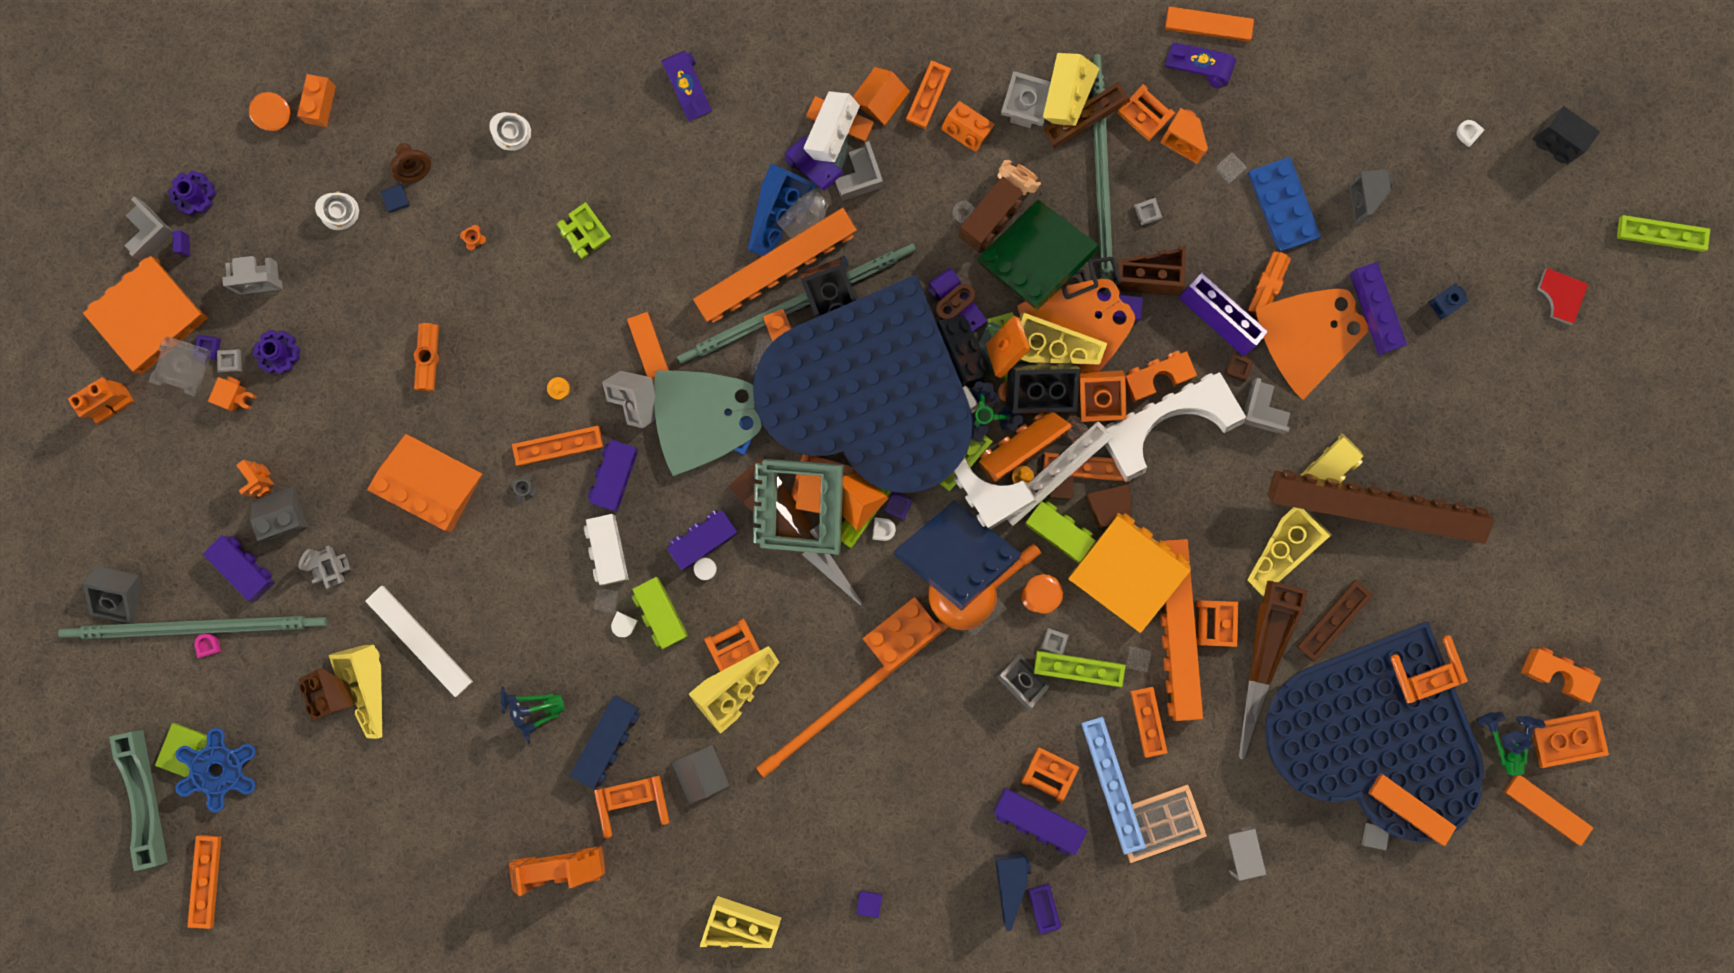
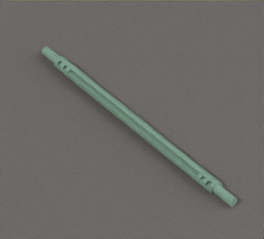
M1100 54L1092 56L1093 64L1100 68L1092 86V98L1105 90ZM1106 117L1093 125L1099 258L1112 257ZM1111 261L1100 262V279H1109L1114 282ZM1109 289L1103 291V293L1111 294Z
M914 244L907 245L895 252L890 251L849 271L852 283L854 284L897 263V260L915 252ZM806 292L697 344L696 348L677 356L680 364L699 355L702 357L766 326L763 320L765 315L784 309L787 316L810 305Z
M305 616L89 625L81 626L80 628L59 629L58 635L60 638L81 637V639L295 630L312 626H327L328 621L327 617L305 618Z

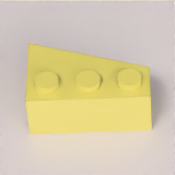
M1057 53L1043 118L1052 124L1076 126L1100 68L1081 54Z
M1341 433L1338 436L1339 439L1330 448L1327 447L1323 451L1324 453L1315 462H1312L1301 475L1312 474L1318 477V479L1326 480V478H1332L1341 483L1346 478L1344 474L1350 468L1355 470L1363 462L1361 460L1363 454Z
M717 896L700 947L715 945L721 947L772 948L781 917Z

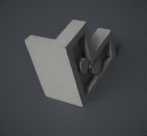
M867 141L865 142V147L849 152L855 173L840 177L835 181L842 201L883 188V180L870 142Z
M134 196L131 200L136 206L125 216L140 231L125 247L130 251L129 254L133 258L141 261L154 252L173 231L145 202Z
M619 371L602 382L607 402L623 406L627 425L644 428L656 420L654 409L656 394L651 377Z
M1260 378L1254 379L1251 382L1244 408L1246 419L1243 424L1282 435L1288 433L1290 427H1287L1290 413L1269 407L1275 386L1261 382Z
M1249 826L1241 828L1242 831L1229 834L1228 839L1235 864V869L1229 870L1230 875L1239 881L1266 875L1255 828Z

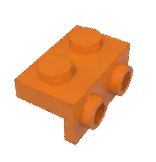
M959 101L948 113L941 130L974 152H977L982 142L993 130L995 124Z
M242 460L237 464V467L249 482L239 490L241 495L263 498L271 492L270 488L274 486V483L269 478L270 471L265 465L247 460Z

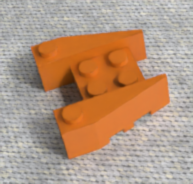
M602 846L580 849L577 852L542 858L534 856L512 860L509 862L512 890L518 896H523L528 891H532L533 887L545 885V882L554 880V883L568 881L569 888L586 882L598 881L605 874Z

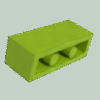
M1041 501L1024 524L1075 562L1080 563L1096 541L1092 538L1093 534L1085 528L1079 529L1074 525L1075 521L1068 515L1064 514V516H1061L1056 512L1057 508L1050 502L1046 501L1044 503Z
M655 577L632 589L634 595H632L633 601L637 607L641 606L644 612L642 615L643 621L647 627L651 626L654 632L652 638L657 647L661 646L662 649H666L689 637L659 577Z

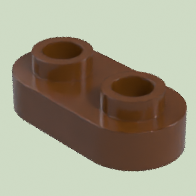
M960 284L937 304L936 311L938 317L944 320L957 317L963 313L975 300L974 289L968 284ZM966 294L968 295V298L966 300H962L960 296ZM949 308L952 310V312L950 314H945L944 310Z

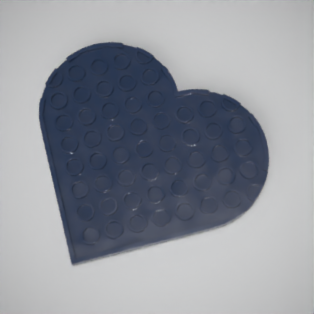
M913 275L784 332L770 344L758 363L753 384L754 402L758 416L769 434L786 448L800 454L829 456L844 452L856 472L879 488L900 493L918 492L932 488L951 476L968 452L973 428L971 407L917 275Z
M1423 622L1297 672L1286 680L1274 695L1265 722V739L1270 758L1278 773L1290 786L1306 796L1323 801L1340 802L1357 798L1364 813L1380 829L1397 838L1417 842L1434 840L1368 794L1379 774L1389 778L1456 826L1454 832L1468 821L1467 818L1473 809L1477 808L1482 795L1480 791L1482 778H1484L1482 756L1455 687L1407 704L1390 659L1392 655H1399L1407 678L1445 665L1429 622Z

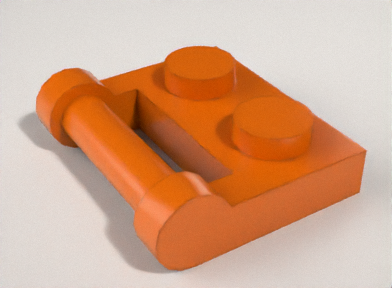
M1143 84L1130 97V102L1121 107L1117 114L1150 142L1165 124L1172 119L1176 112L1166 108L1147 91L1148 88ZM1142 97L1163 117L1159 119L1139 99Z
M1197 600V607H1199L1197 645L1237 647L1238 602ZM1208 608H1214L1213 639H1207Z
M744 618L739 620L738 624L713 637L708 636L704 638L720 672L760 651ZM743 631L744 638L719 651L717 650V644Z
M1038 747L1022 778L1021 784L1025 786L1030 785L1055 797L1056 801L1062 803L1077 774L1079 766ZM1037 771L1062 783L1060 790L1032 777L1034 772Z

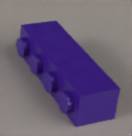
M1378 262L1355 269L1350 273V277L1378 356L1406 346L1407 343Z
M1202 273L1178 297L1243 356L1252 350L1267 333L1260 324Z
M1004 788L993 810V813L997 815L995 819L1006 825L1010 821L1017 825L1016 830L1026 835L1029 832L1037 835V841L1047 846L1049 842L1056 845V850L1066 856L1069 853L1076 855L1087 833L1085 828L1007 788Z

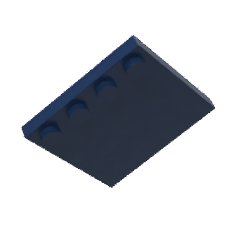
M955 500L900 545L894 553L898 559L961 611L1021 557V553L987 526L983 527L975 516Z

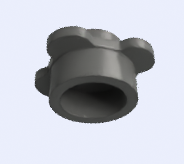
M528 475L511 483V488L516 493V499L519 501H523L529 495L534 496L537 492V489L531 483V477Z

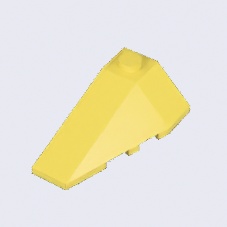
M1021 313L1019 318L1030 347V351L1021 360L1031 363L1100 364L1107 343L1035 316Z
M1293 507L1281 518L1248 581L1264 596L1267 581L1279 583L1332 534L1307 510Z
M362 645L330 654L329 658L335 676L350 686L355 705L358 708L355 711V716L366 738H381V664L379 661L380 655L375 645Z
M768 646L707 678L691 691L689 695L700 711L721 734L742 714L739 711L746 700L751 702L754 698L752 694L758 684L765 683L779 664V661Z

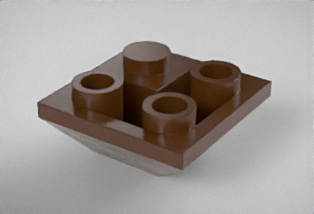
M322 668L299 679V689L304 695L306 711L312 721L355 706L349 684Z

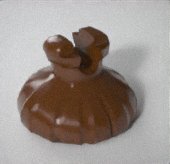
M406 143L399 144L396 147L395 152L397 156L393 158L390 164V173L396 181L414 183L423 179L430 172L431 160L426 153L412 150L411 146Z

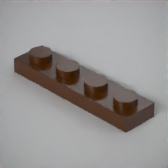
M1118 81L1085 102L1076 126L1050 124L1043 130L1054 149L1128 104L1130 100Z
M1354 580L1296 647L1310 660L1315 662L1370 600L1373 594L1357 580Z

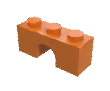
M1178 350L1167 355L1168 359L1160 362L1159 359L1147 363V368L1140 370L1139 367L1127 371L1125 384L1132 402L1135 403L1156 393L1153 379L1157 374L1166 375L1171 380L1173 387L1194 379L1197 374L1187 351L1180 354Z
M1544 647L1530 650L1521 670L1522 674L1541 683H1549L1554 673L1559 671L1565 679L1562 693L1580 702L1591 703L1601 681L1600 677L1594 675L1595 671L1583 666L1581 668L1573 665L1574 661L1562 656L1560 658L1553 656V651Z

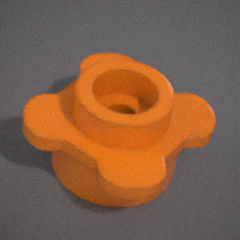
M473 225L460 234V238L466 242V248L471 251L479 244H485L486 237L481 234L478 225Z

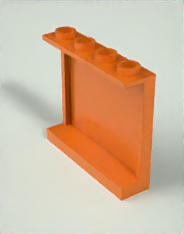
M152 256L141 260L137 268L132 272L126 273L118 284L108 288L105 291V295L99 300L90 303L88 309L83 312L132 372L140 375L146 372L209 318L195 306L160 265V260Z

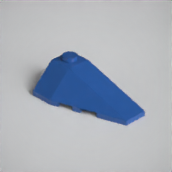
M771 163L762 183L748 250L761 256L772 251L782 239L781 232L787 224L792 226L796 221L793 216L800 208L805 210L809 205L817 185Z

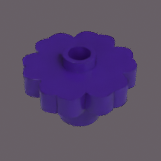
M190 171L188 175L180 173L173 179L172 184L174 187L169 190L170 202L177 206L178 211L194 216L197 211L204 214L213 206L211 199L216 196L215 185L208 181L207 176L203 173Z
M270 330L260 336L261 342L254 344L253 356L259 359L258 366L270 374L274 372L285 374L293 369V362H298L300 359L299 354L301 350L300 347L295 345L296 338L285 331L278 333Z

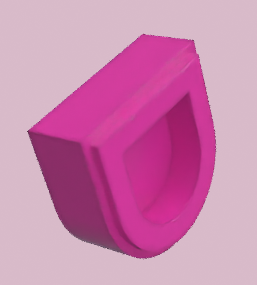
M204 633L196 638L194 647L197 658L221 652L219 641L215 635Z

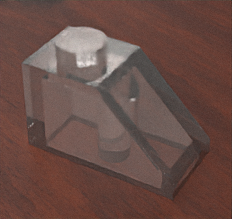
M813 189L798 198L778 220L777 224L790 238H793L823 220L828 203L816 189Z

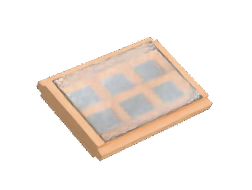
M1188 784L1132 804L1146 848L1128 853L1127 856L1129 862L1133 863L1206 837L1203 823Z

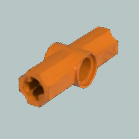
M1275 251L1272 253L1265 271L1262 272L1258 279L1260 281L1258 286H1255L1254 290L1256 291L1247 310L1250 315L1257 317L1256 308L1272 303L1279 294L1283 285L1282 279L1291 260L1288 255Z
M422 323L418 326L417 349L414 352V359L416 361L415 390L435 391L436 365L439 362V355L437 354L439 325ZM430 352V360L423 362L424 354Z

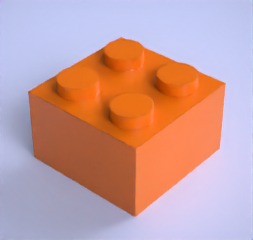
M1123 370L1080 373L1079 405L1081 422L1126 420V384Z

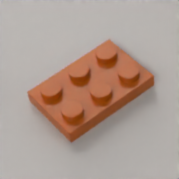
M914 597L862 639L891 674L943 631Z
M1598 710L1543 720L1546 727L1535 728L1534 735H1532L1540 768L1609 755Z

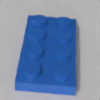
M1290 157L1248 172L1278 252H1283L1321 238Z

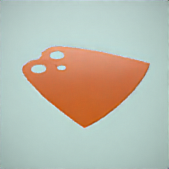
M1097 279V288L1071 299H1065L1062 288H1060L1038 311L1026 301L1017 305L1020 315L1021 313H1026L1107 343L1100 364H1076L1080 368V373L1099 372L1123 343L1135 321L1133 310L1128 304L1120 300L1119 289L1109 279ZM1093 280L1066 286L1068 295L1093 285ZM1106 287L1110 290L1111 297L1108 301L1098 299L1097 292L1100 288ZM1097 311H1100L1102 313V317L1100 319H1097L1095 317V313ZM1116 311H1123L1126 314L1127 319L1124 324L1118 325L1113 321V314Z
M1328 289L1309 292L1256 308L1258 323L1267 331L1263 338L1269 352L1285 380L1302 400L1368 332V324L1365 318L1357 313L1355 309L1356 301L1348 290ZM1339 297L1345 298L1348 302V306L1344 311H1338L1335 308V301ZM1331 321H1337L1338 325L1336 328L1331 327ZM1352 321H1356L1360 325V331L1356 335H1351L1347 331V326Z

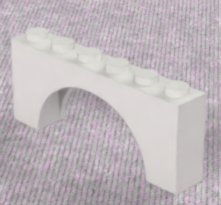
M1220 372L1215 375L1210 373L1204 376L1201 382L1195 385L1190 383L1181 389L1182 391L1175 395L1170 393L1164 396L1162 401L1157 404L1150 403L1142 408L1143 411L1137 414L1132 412L1126 415V420L1117 424L1112 422L1105 426L1113 436L1105 446L1114 459L1125 482L1146 472L1147 466L1143 458L1144 440L1157 424L1167 418L1181 414L1199 415L1214 422L1223 433L1244 423L1246 416Z
M964 386L963 389L968 398L971 412L974 413L979 408V405L969 388ZM965 458L955 470L957 476L954 479L960 489L964 487L968 495L965 498L972 508L976 507L979 512L976 516L983 527L987 526L989 529H992L1037 502L1024 481L1008 486L989 484L980 479L971 470Z

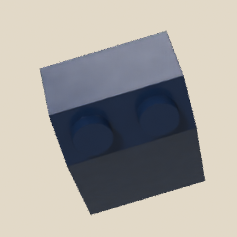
M1022 852L995 855L1002 917L1007 931L1012 930L1028 883L1027 874H1031L1030 861L1027 857H1024Z

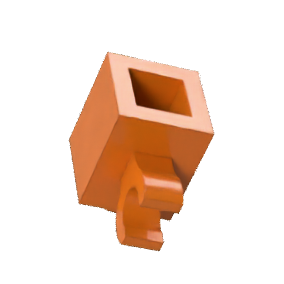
M228 376L225 380L218 377L208 402L236 412L239 405L242 408L251 410L252 407L246 404V399L248 397L256 399L257 396L250 392H245L246 388L240 386L241 381Z

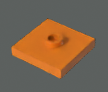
M1013 316L985 344L995 376L1000 378L1030 351L1020 318Z

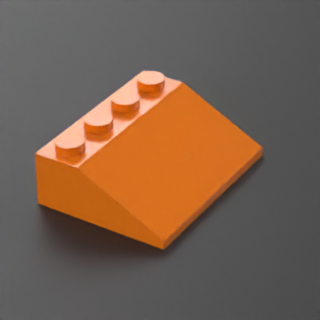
M1054 412L1040 413L1033 418L1035 422L1029 427L1027 424H1024L1015 431L1017 433L1016 436L1011 439L1007 436L997 443L999 448L993 452L991 449H988L981 454V460L978 462V465L990 482L995 484L1065 435L1072 427L1070 423Z
M405 434L378 469L367 490L445 531L452 532L483 474Z

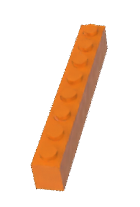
M841 208L693 298V301L706 322L711 320L714 323L724 317L722 312L730 309L732 312L742 306L740 301L747 297L749 300L761 294L760 289L765 286L768 289L779 283L778 278L786 275L788 278L798 272L796 267L803 263L807 266L816 261L815 256L821 252L824 255L835 249V243L840 240L842 243L847 242L854 237L852 233L857 230L844 208Z
M1188 539L1164 541L1172 548L1170 550L1176 556L1181 554L1190 562ZM1190 571L1164 603L1163 613H1160L1161 626H1165V635H1162L1163 649H1167V658H1164V669L1169 673V680H1166L1167 694L1170 693L1171 702L1168 703L1167 708L1168 715L1172 716V720L1175 721L1203 719Z

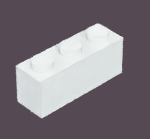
M828 92L803 148L814 160L835 163L860 106L849 93Z
M609 514L587 519L584 532L586 538H590L591 547L588 550L590 559L595 561L596 568L593 569L595 581H599V585L603 586L629 580L616 516Z

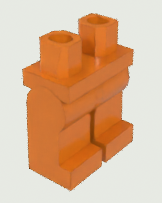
M101 377L68 398L80 418H92L98 425L115 415V412H120L135 402L124 384L106 380L104 377Z

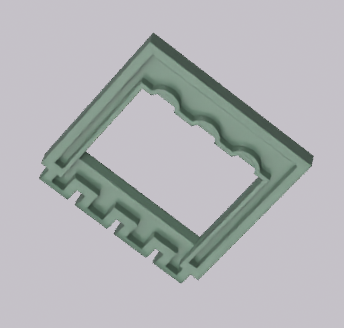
M764 459L763 463H755V480H762V483H754V501L762 503L754 505L753 523L761 524V526L753 527V543H760V548L839 555L841 550L844 465ZM778 473L821 476L819 540L776 536Z

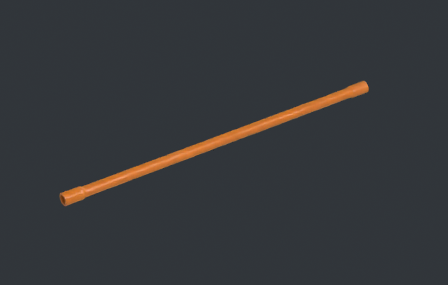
M1032 543L1021 552L1020 559L993 582L995 587L998 588L1023 566L1028 565L1041 554L1039 548ZM940 620L936 623L942 631L948 628ZM882 666L778 752L756 767L758 772L764 778L768 776L785 759L890 675L888 670Z

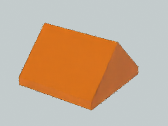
M874 67L853 98L860 105L859 109L885 126L910 91L892 71Z
M853 472L843 476L842 516L859 531L887 501L888 497L857 472Z

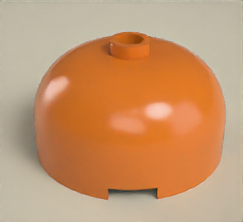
M994 583L962 611L931 585L929 587V603L934 614L942 623L952 629L970 630L982 625L993 613L996 606L997 592Z

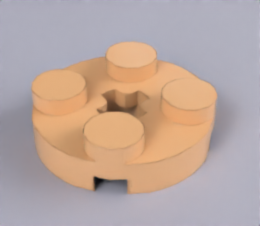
M1004 160L999 168L998 178L1000 179L1002 176L1021 190L1023 195H1026L1027 192L1035 193L1041 185V182H1036L1038 177L1026 167L1020 164L1015 167L1011 165L1013 161Z

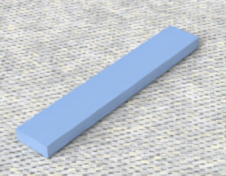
M1100 717L1081 723L1123 854L1145 849L1146 846L1104 718Z

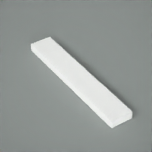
M1099 421L1095 423L1027 484L1037 502L1007 519L1009 523L1014 526L1112 439L1111 433Z
M380 586L366 600L367 604L454 697H458L473 683L470 677L384 586Z

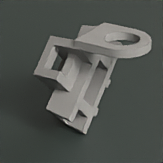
M326 546V549L320 552L307 549L298 565L301 570L312 571L314 579L311 580L312 584L324 581L326 589L345 582L342 574L351 570L346 555L342 554L336 557L331 546Z

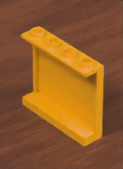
M1117 513L1116 518L1077 568L1072 571L1069 580L1141 633L1191 571V566L1188 565L1190 562L1181 554L1176 556L1170 551L1172 548L1164 541L1157 542L1153 539V534L1148 529L1137 527L1134 524L1135 520L1129 515Z

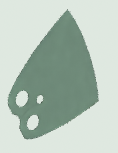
M656 371L654 381L656 425L661 448L673 476L699 467L731 452L752 439L760 431L761 420L755 411L753 385L749 382L703 372ZM740 389L746 390L749 394V398L745 403H739L735 399V393ZM725 409H731L732 414L726 416L724 414ZM744 416H749L753 419V426L749 430H744L739 425L740 419Z

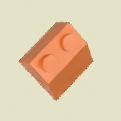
M1180 108L1160 143L1198 164L1208 149L1201 121L1193 111Z

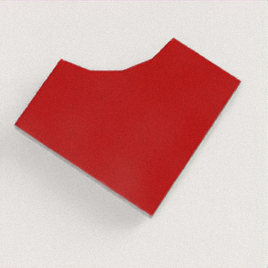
M1546 268L1537 290L1545 294L1550 302V318L1573 325L1588 284Z

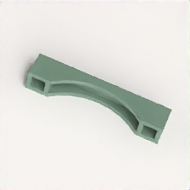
M133 731L110 736L113 759L124 779L130 801L132 815L130 852L133 869L138 871L168 863L144 731Z

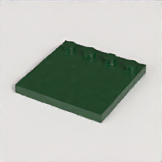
M1038 199L977 258V261L983 268L1038 311L1100 250L1099 244Z

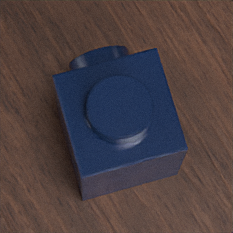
M1455 283L1428 303L1441 320L1469 300L1466 298L1467 295L1464 289Z

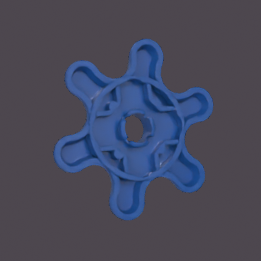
M213 728L207 733V745L204 749L194 750L189 746H181L175 753L177 760L185 763L190 771L187 778L177 783L175 787L176 793L186 797L194 791H202L207 796L206 805L211 812H219L223 809L225 804L224 796L229 790H238L242 794H250L255 789L254 780L242 773V765L255 756V748L251 744H243L237 749H229L224 743L225 734L220 728ZM212 764L222 765V774L213 775L210 772V766Z

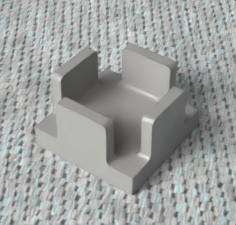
M1013 71L1001 115L1010 117V123L1031 128V125L1035 124L1043 127L1045 120L1043 115L1051 82Z
M253 256L233 258L232 263H225L226 277H222L223 286L239 295L283 290L282 281L278 277L277 262L272 258H265V265L262 266L256 265V258Z

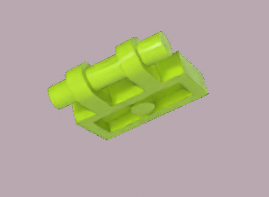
M586 202L568 214L573 221L569 225L564 220L557 223L564 239L567 238L572 245V251L578 254L582 260L589 256L585 250L586 246L590 244L595 251L612 239ZM577 229L584 236L581 240H578L574 235V231Z

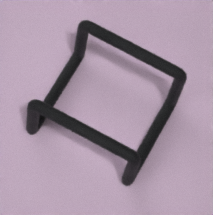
M1113 257L1090 259L1088 266L1094 284L1069 295L1064 284L1061 288L1065 299H1071L1098 287V280L1093 267L1094 263L1111 261L1116 278L1114 283L1115 285L1120 284L1121 279L1115 259ZM1079 269L1075 274H1081L1083 282L1087 281L1085 271ZM1102 287L1098 290V292L1104 291L1108 288Z

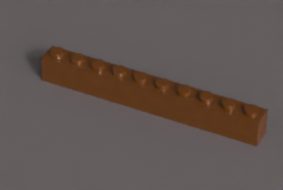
M1275 470L1267 496L1274 504L1486 544L1495 521L1488 513V510L1482 507H1475L1473 509L1456 502L1452 505L1436 498L1431 501L1415 494L1405 496L1395 490L1385 492L1374 486L1364 488L1353 482L1343 484L1332 478H1326V480L1318 479V477L1312 474L1297 475L1291 470H1283V472Z

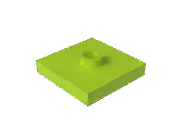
M172 723L155 766L187 778L190 772L189 767L185 763L179 762L175 753L181 746H189L194 750L204 749L207 745V735L177 723Z

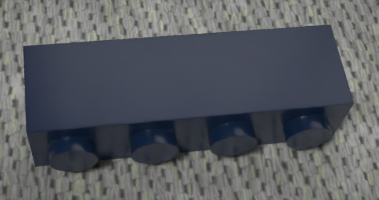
M617 695L613 696L573 768L570 777L592 789L596 788L597 785L602 786L608 775L605 773L608 765L613 766L619 755L616 753L619 745L624 746L630 735L626 732L630 725L635 726L640 717V714L637 713L640 708Z

